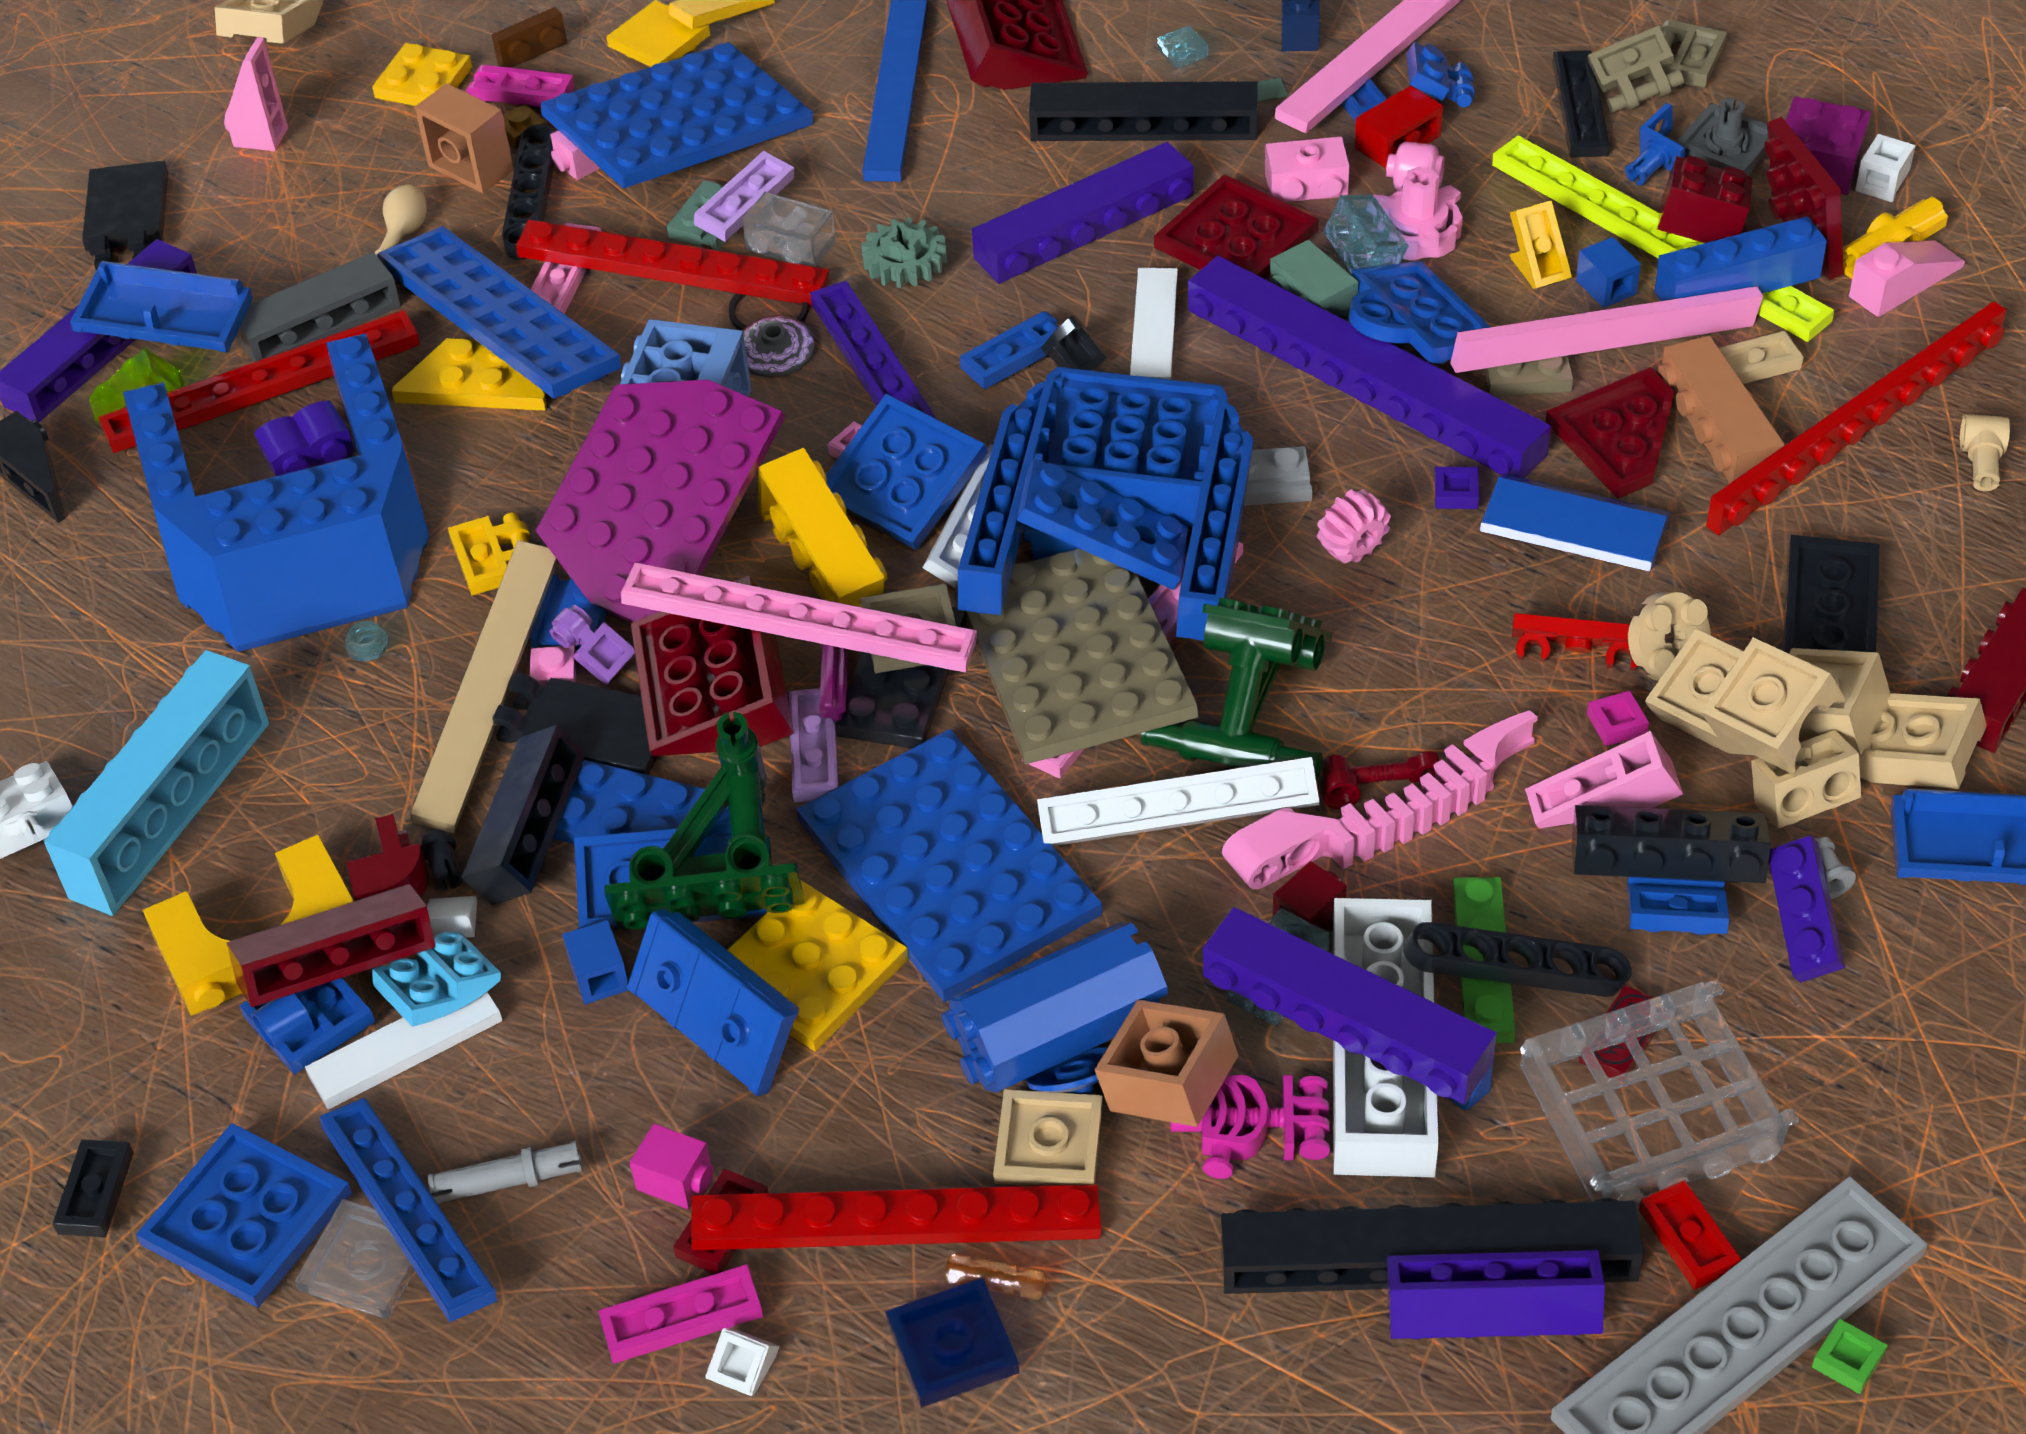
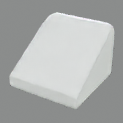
M476 896L429 900L427 909L433 937L442 932H460L465 938L475 937Z
M723 1328L705 1378L749 1396H754L776 1358L780 1346L737 1329Z

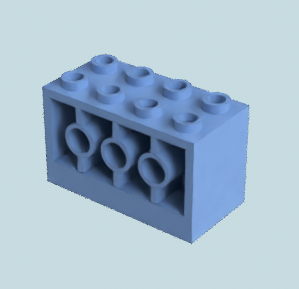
M649 319L642 335H637L633 356L630 362L624 364L620 384L710 380L743 395L750 396L752 390L744 335L741 330Z

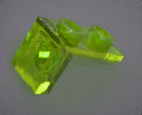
M144 347L133 358L125 361L120 370L105 383L98 385L90 395L89 401L95 421L100 423L99 416L122 409L126 405L123 395L125 391L162 382L165 384L167 393L185 387L180 370Z

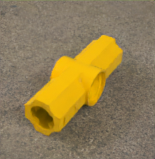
M1930 197L1927 200H1920L1896 216L1886 212L1880 214L1871 223L1866 234L1843 247L1844 274L1852 279L1856 259L1884 243L1923 241L1946 227L1948 215L1943 209V204L1936 198Z

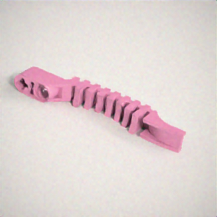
M1528 710L1495 723L1464 740V746L1474 754L1471 758L1467 757L1455 745H1450L1444 749L1446 762L1440 760L1433 764L1435 778L1429 772L1420 777L1422 792L1413 783L1403 788L1405 803L1394 792L1385 797L1387 812L1374 799L1364 803L1366 820L1351 803L1341 807L1342 818L1338 820L1296 813L1290 807H1284L1234 833L1224 844L1222 855L1243 881L1253 890L1266 887L1305 866L1309 861L1313 862L1322 856L1333 858L1343 870L1353 865V856H1358L1365 862L1373 858L1374 851L1378 849L1385 853L1393 849L1395 841L1400 840L1402 844H1405L1413 839V833L1418 831L1421 835H1424L1431 831L1433 823L1437 822L1440 826L1450 821V814L1453 812L1460 816L1468 811V804L1470 802L1476 806L1483 802L1485 794L1494 788L1493 776L1497 767L1508 757L1535 743L1532 731L1533 723L1537 722L1538 717Z

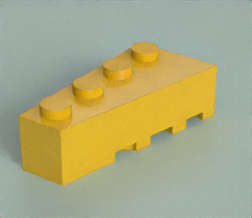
M803 447L758 466L757 512L764 522L772 519L775 526L773 533L781 545L789 542L793 561L801 571L807 568L811 570L809 572L811 585L821 599L861 607L860 598L883 594L884 582L887 581L884 565L878 557L872 558L867 550L866 538L861 528L857 524L852 526L846 516L847 511L843 499L837 492L832 493L827 486L826 475L819 461H812Z

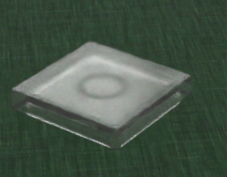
M342 1199L294 1282L298 1291L389 1319L415 1269L374 1208Z

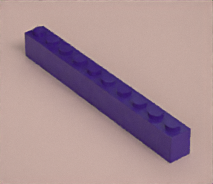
M1220 256L1215 257L1188 280V311L1194 313L1199 318L1215 324L1230 334L1236 335L1261 350L1291 364L1293 367L1301 369L1324 381L1326 384L1356 398L1360 402L1366 403L1389 415L1394 420L1400 421L1427 437L1454 449L1461 455L1492 469L1500 475L1509 474L1525 478L1548 456L1551 425L1389 342L1376 340L1360 333L1351 323Z

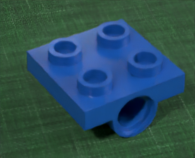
M343 978L251 1007L248 1001L239 1005L243 1017L294 1075L303 1070L305 1066L315 1062L375 1022L370 1008Z

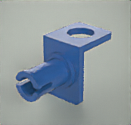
M1669 103L1662 106L1640 127V155L1625 167V174L1628 179L1633 183L1636 181L1638 186H1642L1660 167L1671 171L1676 156L1685 158L1684 147L1666 137L1673 129V106ZM1663 119L1660 130L1658 132L1654 131L1657 124Z

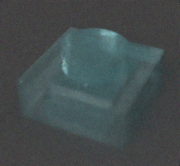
M1190 25L1158 37V50L1175 68L1189 65L1208 57V44Z

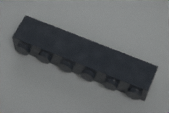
M1257 81L1031 83L1029 105L1031 141L1257 140Z

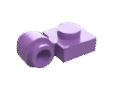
M573 605L570 609L564 608L552 621L551 636L565 648L580 644L581 647L573 658L607 686L635 655L634 647L605 622L595 632L590 630L592 619L582 608Z

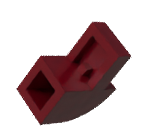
M393 814L375 818L383 853L346 862L355 901L408 884L422 898L428 886L429 875L420 843L411 845L408 830L398 831Z

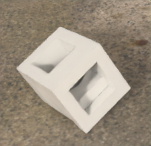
M1878 134L1861 160L1855 191L1893 202L1897 190L1911 169L1915 145Z

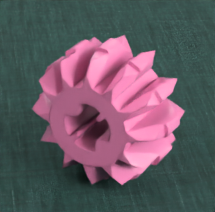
M1351 489L1342 499L1336 497L1335 503L1331 508L1325 509V517L1319 520L1317 524L1320 529L1317 538L1321 545L1335 559H1339L1344 564L1350 561L1358 563L1365 554L1372 555L1376 545L1382 544V536L1390 530L1388 522L1391 515L1373 494L1366 492L1364 489L1357 492Z

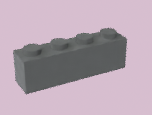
M374 252L364 255L252 303L236 334L238 343L254 363L351 329L401 307L394 277Z

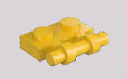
M511 512L503 517L504 524L492 527L489 516L448 527L450 540L471 596L499 588L517 540L529 543L530 532L526 523L520 521L517 513ZM508 544L513 547L511 550L502 552L500 546Z

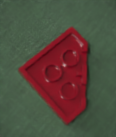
M1649 367L1547 410L1545 423L1551 425V429L1606 488L1619 499L1653 484L1675 391Z

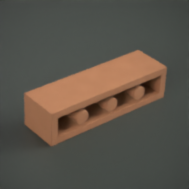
M1710 335L1664 347L1662 365L1658 368V375L1675 391L1674 399L1679 413L1683 417H1687L1694 428L1698 442L1706 446L1712 455L1716 469L1719 472H1723L1730 483L1784 446L1783 441Z

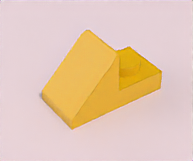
M1552 201L1510 212L1520 250L1511 253L1510 257L1532 288L1535 289L1572 278Z

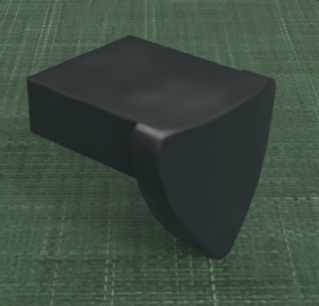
M1075 315L1070 316L1041 346V349L1052 358L1058 367L1093 371L1107 358L1082 328V322Z

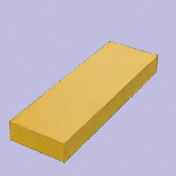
M678 0L669 3V15L689 28L695 29L775 3V0Z

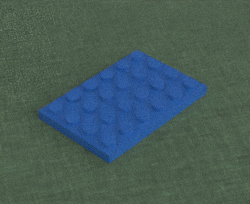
M730 42L717 44L713 48L697 53H689L669 62L657 63L650 68L634 73H626L621 77L602 83H594L587 88L571 93H563L555 98L541 102V115L623 189L813 125V112Z
M951 729L796 809L799 823L889 935L908 948L910 961L944 1003L1102 915V903L1053 846L1050 843L1043 842V835Z

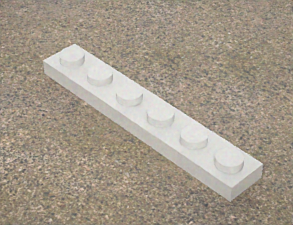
M1312 757L1043 798L1037 799L1043 842L1050 843L1052 846L1271 813L1284 807L1297 809L1319 805V796Z

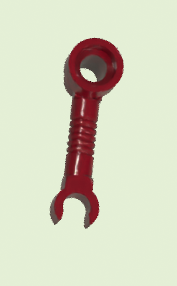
M1426 751L1418 754L1416 757H1409L1404 762L1349 767L1346 757L1331 755L1325 758L1322 763L1324 779L1321 782L1324 802L1328 807L1340 810L1341 807L1349 803L1355 805L1360 798L1358 784L1377 783L1379 781L1387 782L1388 780H1409L1412 783L1419 782L1421 784L1420 777L1428 772L1435 778L1433 764L1439 761L1438 753Z

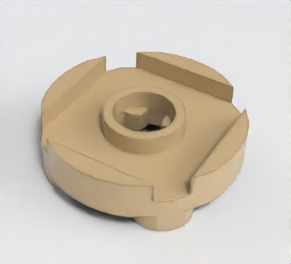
M1679 592L1656 593L1644 600L1642 604L1647 605L1642 609L1640 615L1633 616L1628 632L1630 654L1635 664L1643 667L1650 674L1647 676L1651 679L1660 680L1695 629L1711 636L1709 620L1707 618V606L1700 599H1693L1687 594ZM1671 627L1674 631L1673 644L1665 642V634L1671 632Z

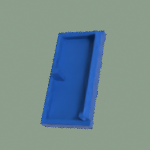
M102 261L70 323L74 332L96 333L125 339L154 341L175 346L183 345L228 353L251 305L252 293L251 289L243 287L241 280Z
M1904 789L1902 795H1893L1890 810L1897 878L1916 877L2026 885V795Z
M665 908L654 911L650 915L627 989L635 996L641 998L664 1017L671 1026L678 1029L705 1051L712 1060L722 1065L757 1097L769 1093L799 1008L680 912L670 913Z

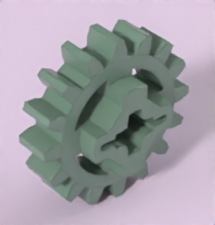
M907 217L905 222L900 223L896 219H891V226L886 227L878 224L877 233L868 232L866 234L867 241L861 244L864 270H869L871 279L881 276L882 285H887L892 280L896 281L897 288H901L907 282H910L914 287L918 286V279L923 278L926 281H931L932 272L941 273L942 263L947 262L945 236L939 235L937 226L927 229V222L925 220L920 221L916 225L912 224V219Z

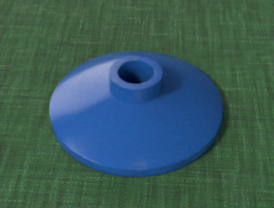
M1091 1048L1026 1079L1028 1087L1036 1091L1049 1093L1065 1092L1091 1095L1095 1092L1094 1084L1099 1082L1095 1068L1107 1048Z

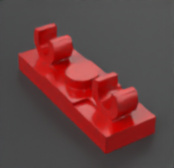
M1514 613L1512 637L1519 638L1516 644L1517 659H1523L1526 645L1535 643L1541 648V661L1546 662L1550 654L1549 641H1556V644H1565V650L1576 653H1589L1592 651V647L1608 646L1609 648L1605 656L1607 668L1613 667L1614 656L1618 652H1626L1630 656V670H1636L1638 667L1633 661L1629 650L1628 632L1630 624Z

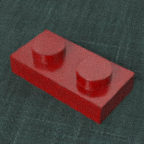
M1685 1180L1640 1200L1639 1212L1694 1290L1716 1281L1741 1261L1739 1255Z

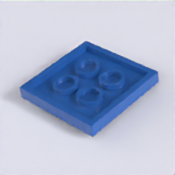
M885 394L827 472L826 484L832 493L837 492L841 496L848 515L917 551L988 454V450L984 443Z
M231 1123L136 1233V1236L141 1246L259 1308L352 1195V1191L347 1181Z

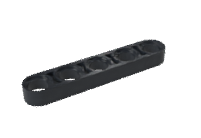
M547 125L530 126L522 132L502 230L505 253L508 257L515 260L528 259L518 257L517 244L512 243L520 238L528 219L544 222L554 170V162L551 157L553 146L550 135L554 133V130ZM536 141H547L543 144L538 145L531 144ZM531 165H543L539 168L527 169ZM528 189H538V191L533 193H521ZM522 214H534L528 218H517Z
M1422 922L1416 925L1403 947V952L1408 962L1424 972L1611 997L1618 994L1632 975V968L1627 958L1619 951L1609 947L1433 922ZM1418 939L1432 942L1437 947L1439 955H1431L1423 951L1418 944ZM1469 945L1479 950L1484 961H1475L1468 957L1464 952L1463 946ZM1508 952H1516L1522 955L1529 965L1528 968L1519 967L1510 960ZM1552 958L1566 961L1571 966L1573 974L1563 973L1558 970ZM1597 964H1603L1611 968L1617 980H1610L1602 976L1598 971Z

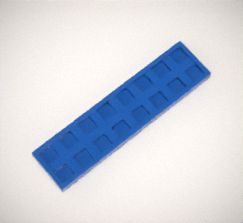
M444 226L377 253V257L397 281L553 399L567 395L572 390L589 382L602 379L605 375L621 368L620 354Z

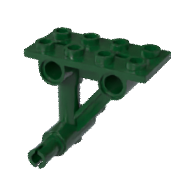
M1220 597L1217 606L1204 604L1202 613L1208 614L1204 632L1205 648L1230 653L1227 665H1232L1220 726L1195 720L1186 722L1184 725L1173 724L1141 733L1142 745L1177 751L1179 756L1187 761L1194 762L1198 758L1242 768L1312 757L1315 779L1317 781L1323 763L1322 752H1311L1284 745V742L1279 737L1254 733L1252 731L1280 665L1311 671L1318 670L1322 661L1326 640L1331 641L1333 632L1321 629L1322 621L1311 619L1310 617L1301 616V614L1268 606L1259 608L1245 602Z
M728 712L723 714L717 721L716 728L719 736L716 740V750L721 768L665 847L662 849L658 846H647L639 849L630 860V882L604 886L606 900L618 926L634 930L644 929L647 927L650 915L654 911L664 908L670 913L680 912L691 922H696L701 916L719 914L722 918L732 919L746 915L747 911L766 909V911L771 913H783L792 910L794 905L804 904V894L797 865L795 863L772 865L770 838L764 832L762 805L765 801L764 788L767 776L757 736L748 728L747 720L742 714L733 712L734 721H731ZM729 805L732 837L728 840L726 853L693 856Z

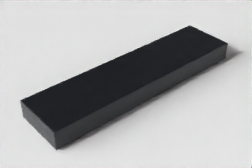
M1589 50L1553 52L1552 63L1570 158L1608 156L1609 141L1597 79L1588 62V54H1591Z

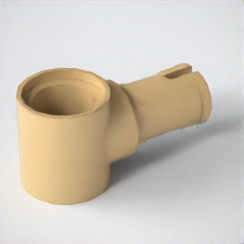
M1964 414L1962 417L1959 448L1961 452H1968L1969 459L1973 461V486L1979 491H1992L1999 486V459L2006 453L2010 433L2009 417Z

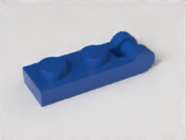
M1047 311L1029 318L961 355V369L984 390L1047 356L1042 351L1041 346L1059 327L1057 319Z

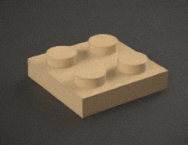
M1004 1089L993 1171L994 1184L1017 1186L1095 1185L1103 1095Z

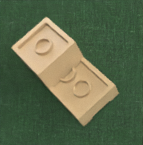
M226 0L215 6L216 35L235 37L237 35L263 37L267 39V42L284 44L315 25L324 0Z
M1695 629L1645 702L1656 718L1729 754L1754 755L1794 774L1796 771L1795 759L1801 748L1799 732L1804 719L1816 706L1825 712L1834 702L1843 703L1845 697L1831 673L1753 637L1745 650L1742 651Z
M1791 649L1789 654L1831 673L1845 697L1843 703L1834 702L1825 712L1818 709L1817 706L1813 708L1802 723L1799 732V742L1836 730L1859 753L1860 777L1868 782L1947 789L1960 788L1966 774L1965 768L1977 741L1981 740L1987 727L1980 699L1890 693L1879 653Z

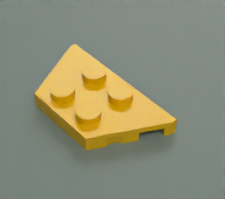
M446 338L392 388L395 403L546 411L547 408L543 390L477 340Z

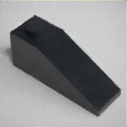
M15 411L0 421V476L59 523L65 519L52 459L45 443L49 439L48 435L38 421H29L21 413Z

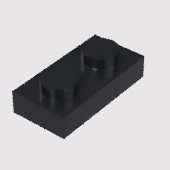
M81 1139L52 1223L57 1234L106 1238L134 1155L129 1142Z

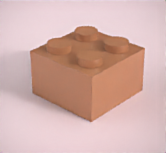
M446 83L415 106L428 167L481 193H485L514 170L502 110L495 105L482 101L468 92Z
M1137 1000L1096 1066L1095 1073L1111 1112L1198 1127L1239 1055L1224 1013Z

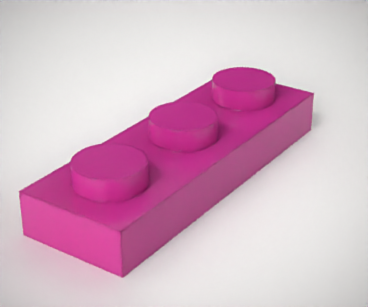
M747 1264L598 1310L613 1364L763 1317L761 1305Z

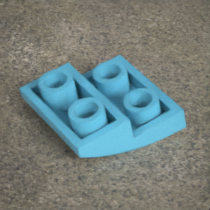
M442 932L435 935L434 942L436 947L417 953V959H398L391 962L390 965L373 968V986L412 1027L431 1022L463 1008L501 981V972L460 932Z

